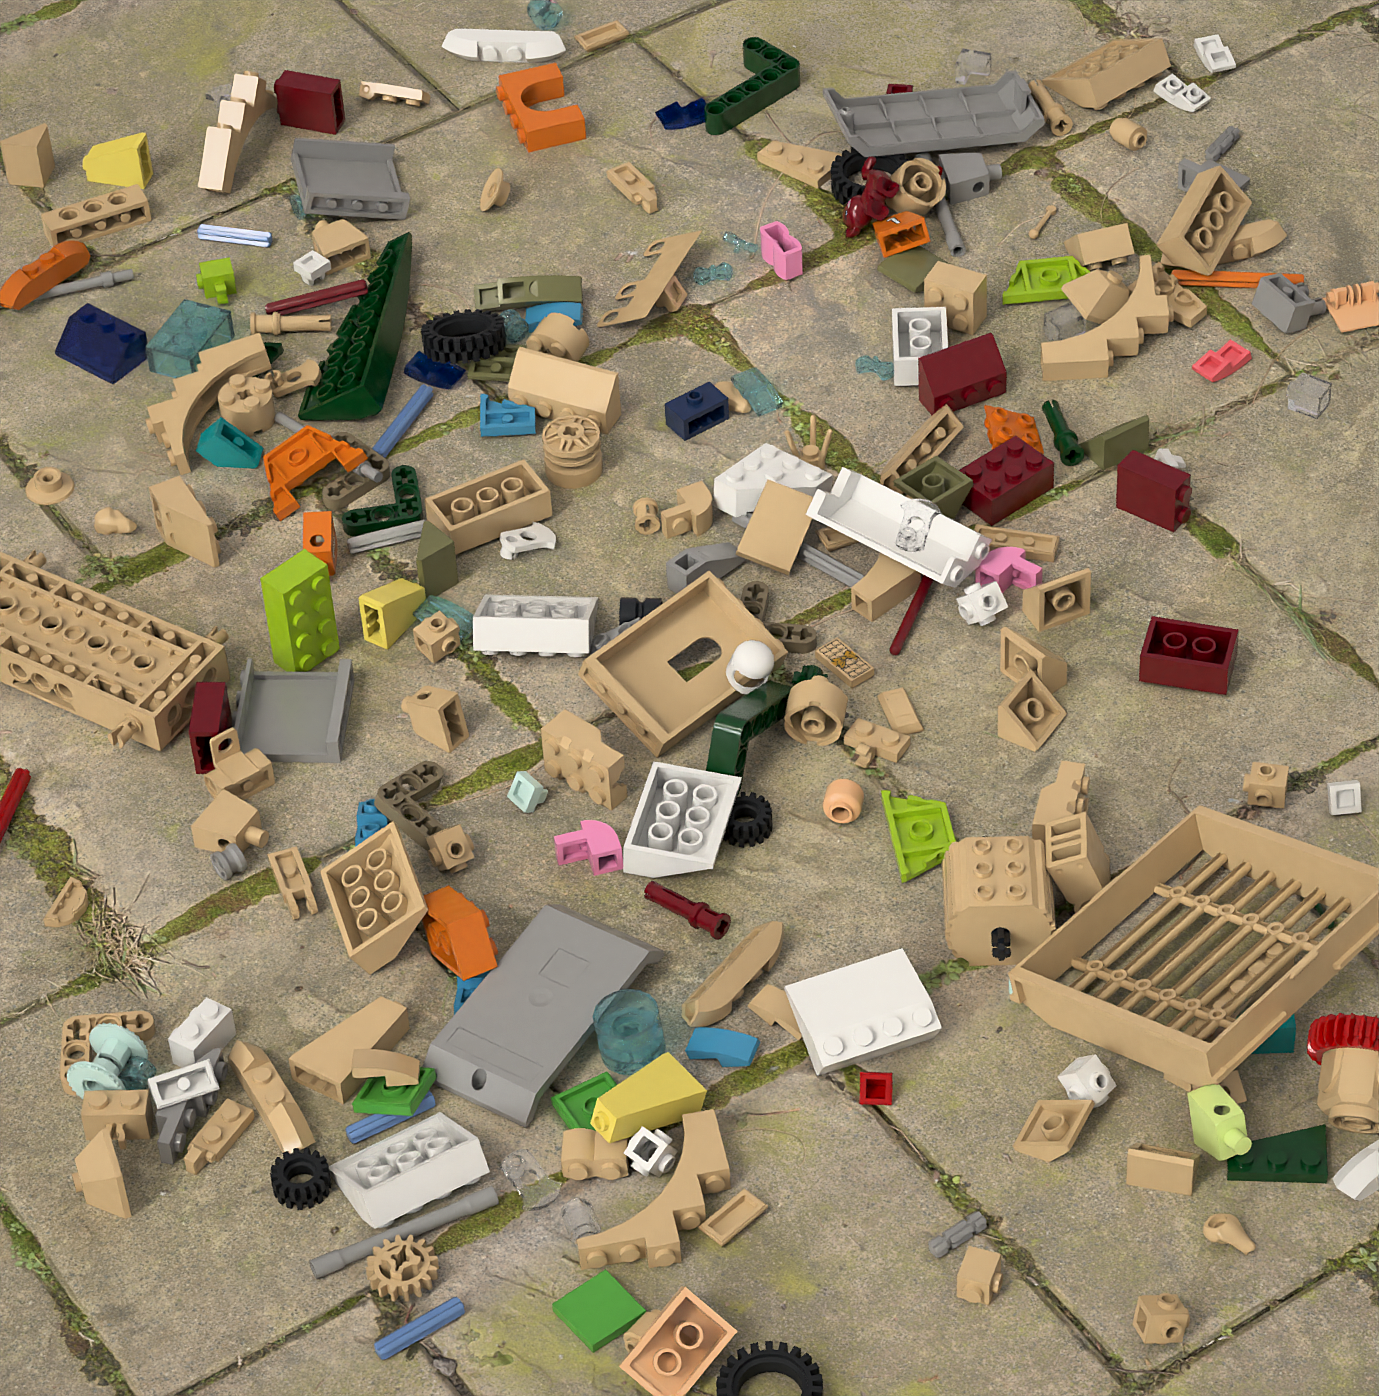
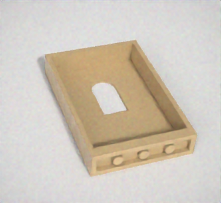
M709 570L586 658L582 663L578 676L658 758L743 695L732 687L726 676V667L738 645L749 640H756L766 644L774 655V667L770 674L782 666L788 651L779 639L774 638L762 621L755 618L745 608L744 603L726 588L724 582L720 578L715 577ZM708 638L714 640L721 648V657L688 682L669 665L668 662L699 639ZM737 670L734 673L735 681L744 687L752 688L764 679L748 678Z

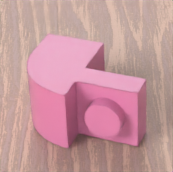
M1001 547L990 551L987 557L982 560L980 566L975 569V583L979 582L982 586L997 581L1002 593L1012 584L1024 590L1042 583V568L1026 560V550L1017 547Z
M596 820L580 821L581 830L554 836L558 865L588 859L594 876L623 869L622 847L618 836L612 827Z

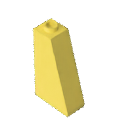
M667 1052L597 1098L590 1124L608 1143L616 1142L634 1136L642 1126L651 1131L683 1121V1114L701 1111L707 1090Z

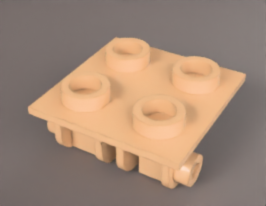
M1372 280L1361 283L1360 286L1359 284H1354L1353 289L1350 285L1336 289L1333 288L1330 292L1326 293L1325 298H1322L1341 333L1379 326V296L1377 295L1379 293V282L1374 283Z

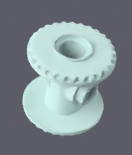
M111 1023L98 1024L89 1035L90 1044L97 1053V1056L93 1062L80 1061L70 1066L67 1072L69 1086L72 1087V1090L81 1099L84 1097V1091L126 1090L118 1076L122 1069L135 1070L145 1065L148 1059V1050L146 1045L143 1044V1040H140V1037L135 1035L134 1032L121 1025L118 1026Z

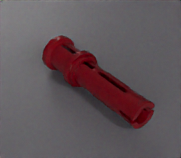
M656 881L649 882L644 890L645 899L688 920L691 927L695 929L701 928L709 932L711 937L716 940L721 939L730 927L731 917L727 913L720 914L710 909L709 904L705 902H693Z

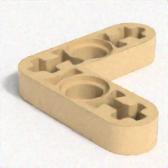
M147 1011L78 1015L67 1019L62 1027L60 1079L64 1092L76 1096V1092L72 1090L67 1081V1072L70 1066L80 1061L92 1062V1046L89 1041V1035L95 1026L102 1023L117 1024L118 1026L126 1025L129 1031L134 1032L135 1035L140 1037V1040L145 1042L151 1039L156 1032L153 1016ZM79 1029H80V1031H79V1038H80V1040L75 1039V1037H74V1034L76 1033V1030H79ZM76 1051L85 1053L79 1059L68 1058L71 1053Z

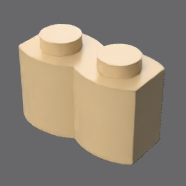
M574 1128L563 1131L561 1154L563 1177L583 1180L597 1176L614 1180L628 1176L629 1157L624 1152L628 1147L629 1138L608 1143L598 1131L591 1129Z

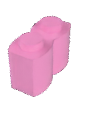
M778 221L761 226L762 258L768 264L774 266L775 273L784 280L802 275V246L800 242L793 236H790L787 227Z

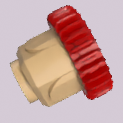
M1339 1013L1337 1016L1329 1014L1327 1017L1321 1016L1319 1019H1315L1310 1025L1308 1032L1307 1054L1318 1065H1321L1317 1105L1323 1113L1329 1116L1328 1122L1336 1128L1360 1134L1379 1133V1018L1377 1015L1372 1017L1365 1014L1355 1015L1351 1013L1350 1015Z

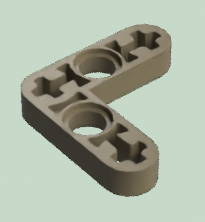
M337 432L332 435V438L339 442L343 440L355 449H362L367 455V461L371 463V467L381 472L383 478L380 482L376 483L366 476H359L353 471L344 474L322 490L324 506L329 510H340L387 481L390 477L389 461L348 432ZM356 481L363 482L360 485H350L352 482Z
M752 581L744 586L741 601L744 603L745 608L749 612L759 614L755 618L762 621L771 635L779 634L783 636L779 640L789 653L805 654L816 649L817 633L811 626L764 622L769 604V589L765 583ZM755 594H758L757 601H752Z
M423 761L382 785L378 789L374 800L375 807L390 821L396 822L404 833L425 850H430L425 837L445 829L442 824L415 802L437 789L440 785L444 772L440 765L432 761ZM403 784L411 785V786H413L416 790H414V791L407 790V789H405L402 785H403ZM403 815H412L416 817L417 821H410Z

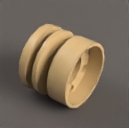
M567 415L549 422L543 429L542 434L545 473L548 480L556 486L567 489L586 487L597 481L603 469L602 452L600 450V430L597 424L591 419L580 415Z

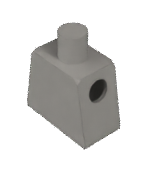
M980 153L939 155V166L943 167L941 179H945L946 194L950 205L986 196L989 194V181L1002 179L1000 164L986 165Z

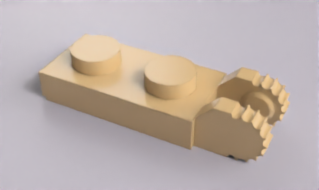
M297 846L267 854L271 870L283 901L287 903L292 919L300 918L299 907L295 900L301 898L306 899V905L311 915L318 913L313 886Z

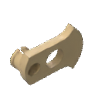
M307 359L301 366L281 373L279 370H273L274 377H272L271 372H268L264 379L270 382L272 394L278 398L306 386H317L322 373L315 361ZM301 376L297 381L290 382L293 378Z

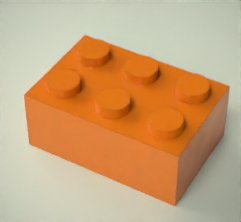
M449 885L424 895L428 911L421 921L431 954L463 981L498 967L495 956L498 955V950L494 940L491 937L489 938L486 928L490 924L483 909H478L473 901H468L461 892L458 893Z

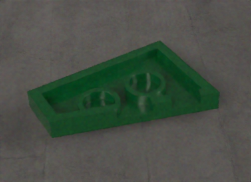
M1326 1124L1251 1141V1148L1247 1153L1243 1155L1237 1154L1227 1159L1228 1181L1327 1184Z

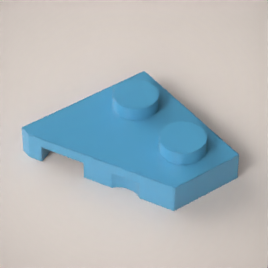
M480 394L481 437L536 434L535 407L524 404L518 405L513 401L505 399L501 404L490 401L487 394Z

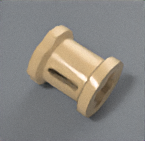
M648 497L641 498L633 505V513L637 516L635 529L640 534L650 535L660 528V520L656 517L658 504L654 499Z

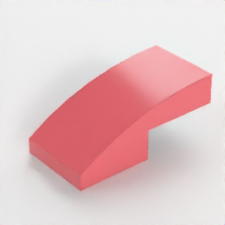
M1230 339L1217 352L1210 349L1192 366V370L1211 382L1219 381L1252 359L1251 352Z

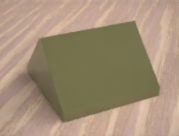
M1145 415L1122 423L1078 445L1104 471L1119 464L1132 450L1140 453L1148 450L1149 417Z
M934 456L893 481L894 486L920 504L952 519L957 515L973 486L971 478L938 456Z
M424 521L416 564L419 585L425 588L426 602L457 585L459 580L454 541L430 521Z

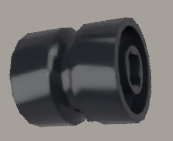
M621 597L619 626L638 617L642 619L663 604L662 598H645L643 602H640L635 597Z

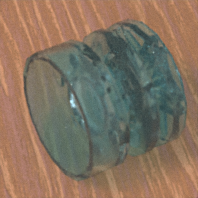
M624 989L612 992L602 998L595 1006L592 1016L602 1062L609 1070L618 1074L633 1075L665 1053L666 1043L658 1005L650 994L641 990Z

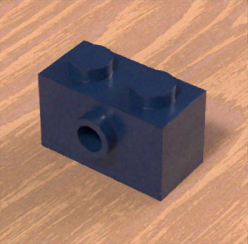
M707 382L665 403L666 425L686 441L729 419L728 397L711 382Z

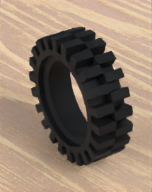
M851 147V153L847 150L842 151V156L837 155L835 161L831 164V191L834 193L835 199H839V203L842 205L846 204L851 197L862 194L865 185L853 183L848 179L850 175L862 170L868 158L861 155L853 147ZM904 154L873 156L877 160L873 170H883L892 175L909 160L905 159Z
M465 309V313H460L457 310L453 311L454 314L452 315L447 312L443 313V317L437 315L433 317V320H428L426 324L422 325L421 335L424 355L428 359L432 358L434 362L439 360L443 364H446L448 361H451V364H457L458 361H462V364H467L468 360L478 362L481 357L486 360L490 358V355L495 356L499 354L498 351H503L504 347H506L503 317L499 316L498 313H491L488 310L483 313L482 309H476L474 312H471V309Z
M765 1341L766 1350H760L758 1342L750 1344V1354L742 1347L737 1350L738 1359L731 1355L727 1359V1366L722 1365L719 1370L720 1377H717L716 1381L717 1396H738L743 1384L751 1377L766 1372H777L792 1378L799 1385L802 1391L801 1396H823L822 1374L819 1373L817 1363L812 1364V1357L808 1353L801 1357V1348L796 1346L788 1353V1345L784 1342H780L778 1350L773 1349V1341Z

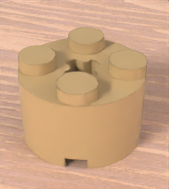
M914 158L905 162L890 176L892 181L899 184V191L893 198H886V205L897 213L909 211L921 216L927 214L943 199L946 192L945 179H941L938 173L940 171L939 168L924 158Z
M550 313L541 320L526 343L527 349L578 362L589 347V338L582 327L578 330L573 325L575 321L572 318L561 313Z
M241 374L231 376L229 382L219 390L218 403L221 417L248 437L254 436V432L261 429L263 432L269 430L275 423L273 394L270 382L267 379L244 377Z
M814 676L811 680L797 683L790 689L784 716L786 732L794 740L803 744H807V740L818 741L817 746H825L839 739L843 729L848 697L840 688L829 683L828 679L824 676Z

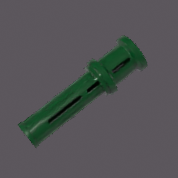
M1048 400L1042 405V411L1054 434L1053 443L1055 448L1060 451V460L1066 466L1077 465L1084 459L1085 455L1083 448L1078 445L1077 434L1069 429L1059 403L1056 400H1052V407Z

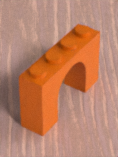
M556 62L498 76L499 86H496L497 98L499 101H503L504 112L506 115H510L511 126L513 130L517 129L519 143H524L528 153L586 139L585 118L578 105L550 111H537L529 108L539 102L565 97L563 76Z

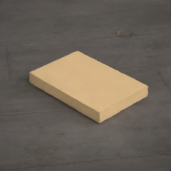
M767 480L737 548L736 555L789 575L813 518L806 515L813 497Z

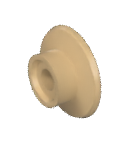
M496 168L485 183L480 198L481 211L489 210L493 204L502 207L508 198L510 183L503 181V171L500 168Z
M44 467L39 469L27 483L25 493L27 498L34 503L51 505L67 499L73 493L75 484L69 475L60 472L59 469Z

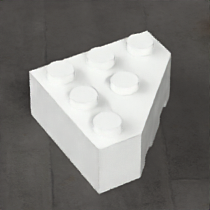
M765 443L714 478L713 506L734 517L741 515L747 517V512H754L767 480L814 497L817 489L831 493L833 475L773 445Z

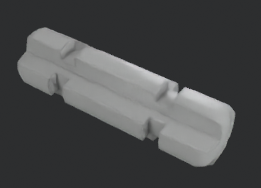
M1233 126L1227 127L1205 150V159L1216 162L1239 138L1238 133L1240 130Z
M979 1211L973 1212L966 1217L967 1221L963 1219L942 1232V1237L938 1235L928 1242L930 1253L935 1258H940L949 1252L948 1248L953 1250L973 1237V1232L978 1234L987 1227L986 1218Z

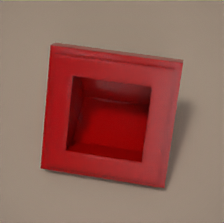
M860 1072L859 1104L892 1105L893 1073Z

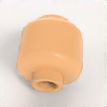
M849 779L832 781L827 786L823 800V811L826 816L837 823L855 821L859 817L863 806L864 793L859 784Z

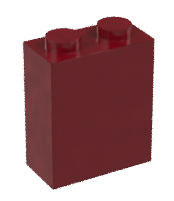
M284 70L279 79H276L274 93L277 96L276 110L277 114H279L281 125L333 135L338 133L346 121L340 79Z
M1132 450L1117 465L1116 508L1174 533L1181 524H1185L1189 520L1191 515V509L1189 508L1192 488L1190 487L1191 474Z
M196 682L189 726V738L196 774H207L215 769L209 743L210 739L233 727L226 682ZM228 738L219 744L218 750H224L228 747Z

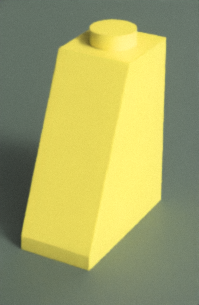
M141 132L94 145L83 159V170L86 171L87 181L125 187L138 184L141 189H145L153 175L146 133Z
M400 578L362 594L358 599L364 640L388 650L427 609L425 588L417 583Z

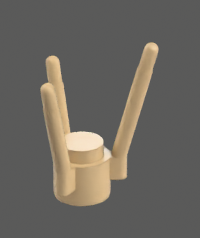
M812 414L810 417V445L804 446L800 455L790 431L786 430L784 434L793 456L820 469L825 468V458L833 431L832 429L827 430L820 451L816 446V415Z

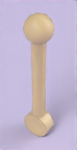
M1054 205L1046 207V214L1037 226L1029 231L1028 234L1031 239H1036L1039 235V230L1048 218L1056 214L1057 208Z

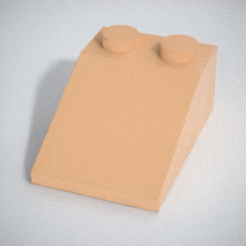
M681 1286L619 1367L653 1396H685L737 1333V1330L689 1289Z

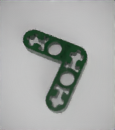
M397 466L391 473L396 503L353 509L344 513L342 523L343 530L347 535L358 536L424 519L417 475L412 466ZM407 478L408 483L402 484V479ZM406 494L414 495L412 498L408 499L401 498V496ZM412 509L413 515H408L407 510ZM379 517H389L385 521L376 520Z

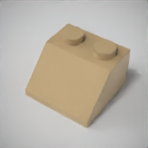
M1127 223L1080 233L1064 241V246L1069 255L1073 256L1080 262L1082 267H1086L1089 271L1103 268L1102 263L1111 261L1112 266L1128 262L1127 257L1135 254Z
M1090 569L1074 571L1023 590L1022 611L1038 632L1090 614Z

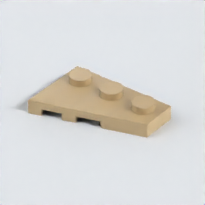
M773 140L757 153V160L818 189L831 179V164L835 161L837 155L842 156V154Z
M1160 262L1156 263L1154 266H1157V282H1154V286H1159L1160 295H1167L1168 306H1173L1174 320L1191 328L1207 315V306L1189 289H1183L1173 274L1168 275ZM1137 280L1127 287L1129 289V297L1136 287Z

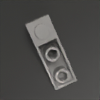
M729 542L686 548L666 562L668 588L677 594L709 570L715 577L721 578L747 559L737 556V547Z

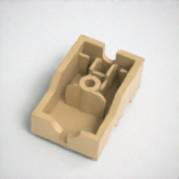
M566 709L541 728L544 768L551 777L558 778L559 780L566 778L568 785L573 790L581 793L589 792L590 798L596 804H601L611 811L627 798V785L617 783L621 772L625 768L624 755L601 742L600 729Z
M1061 760L1056 782L1041 789L1032 823V839L1041 840L1044 846L1046 822L1082 812L1088 814L1089 798H1085L1084 795L1088 794L1090 777L1085 776L1084 763Z

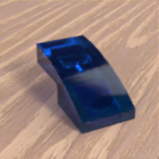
M418 351L405 365L403 373L433 387L452 389L463 377L466 370L456 364H451V361H448L446 364L440 363V361L434 362L432 358L428 359L424 353Z

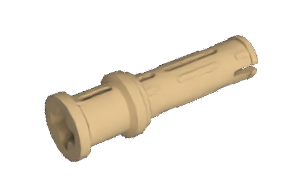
M1036 79L1037 84L1034 80L1031 81L1028 85L1031 95L1042 109V115L1045 118V122L1050 124L1052 133L1057 136L1067 134L1072 128V119L1065 115V110L1061 104L1055 103L1041 80Z
M255 312L250 314L251 335L259 332L273 333L274 336H278L281 332L332 331L331 314L281 316V313L273 312L272 315H256Z

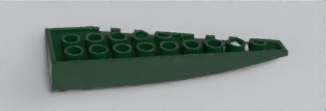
M410 232L388 241L376 262L378 267L367 278L370 283L368 285V293L357 297L360 300L358 305L351 306L336 333L339 338L331 343L327 349L329 356L326 362L325 360L320 361L318 365L322 373L320 382L317 386L310 385L306 387L298 413L300 420H360L369 415L375 416L383 409L400 348L407 311L412 259V234Z

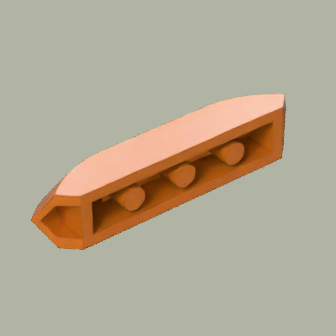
M74 240L61 242L55 245L48 253L40 255L39 259L33 263L23 266L22 270L18 269L0 288V306L20 310L88 265L91 255L85 244Z

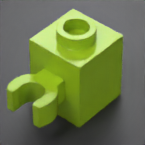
M230 257L199 262L200 273L196 274L198 289H204L206 299L217 297L218 305L229 303L227 295L237 294Z

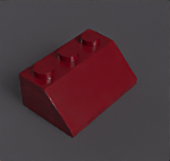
M990 332L918 358L919 401L933 415L945 404L954 412L1005 394L1007 392V371L994 335Z

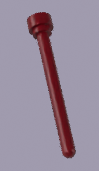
M926 575L923 576L889 648L892 655L900 654L934 579Z

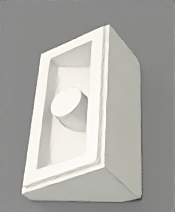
M210 1059L149 1078L147 1081L158 1110L220 1089Z

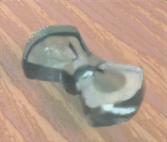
M725 231L722 240L735 245L733 252L739 253L741 247L744 250L756 253L758 244L746 242L730 231Z
M722 262L717 267L711 265L708 269L696 267L693 278L701 286L716 279L729 281L732 278L733 270L731 265Z
M864 355L856 360L855 368L858 374L873 372L881 380L891 379L894 375V364L892 362H881L877 356H874L872 359L868 355Z

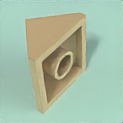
M41 124L0 141L8 183L10 185L44 188L55 168L47 124Z
M1031 669L1026 671L998 706V737L1035 752L1039 750L1067 713Z
M1135 1143L1128 1148L1126 1184L1192 1196L1201 1154Z

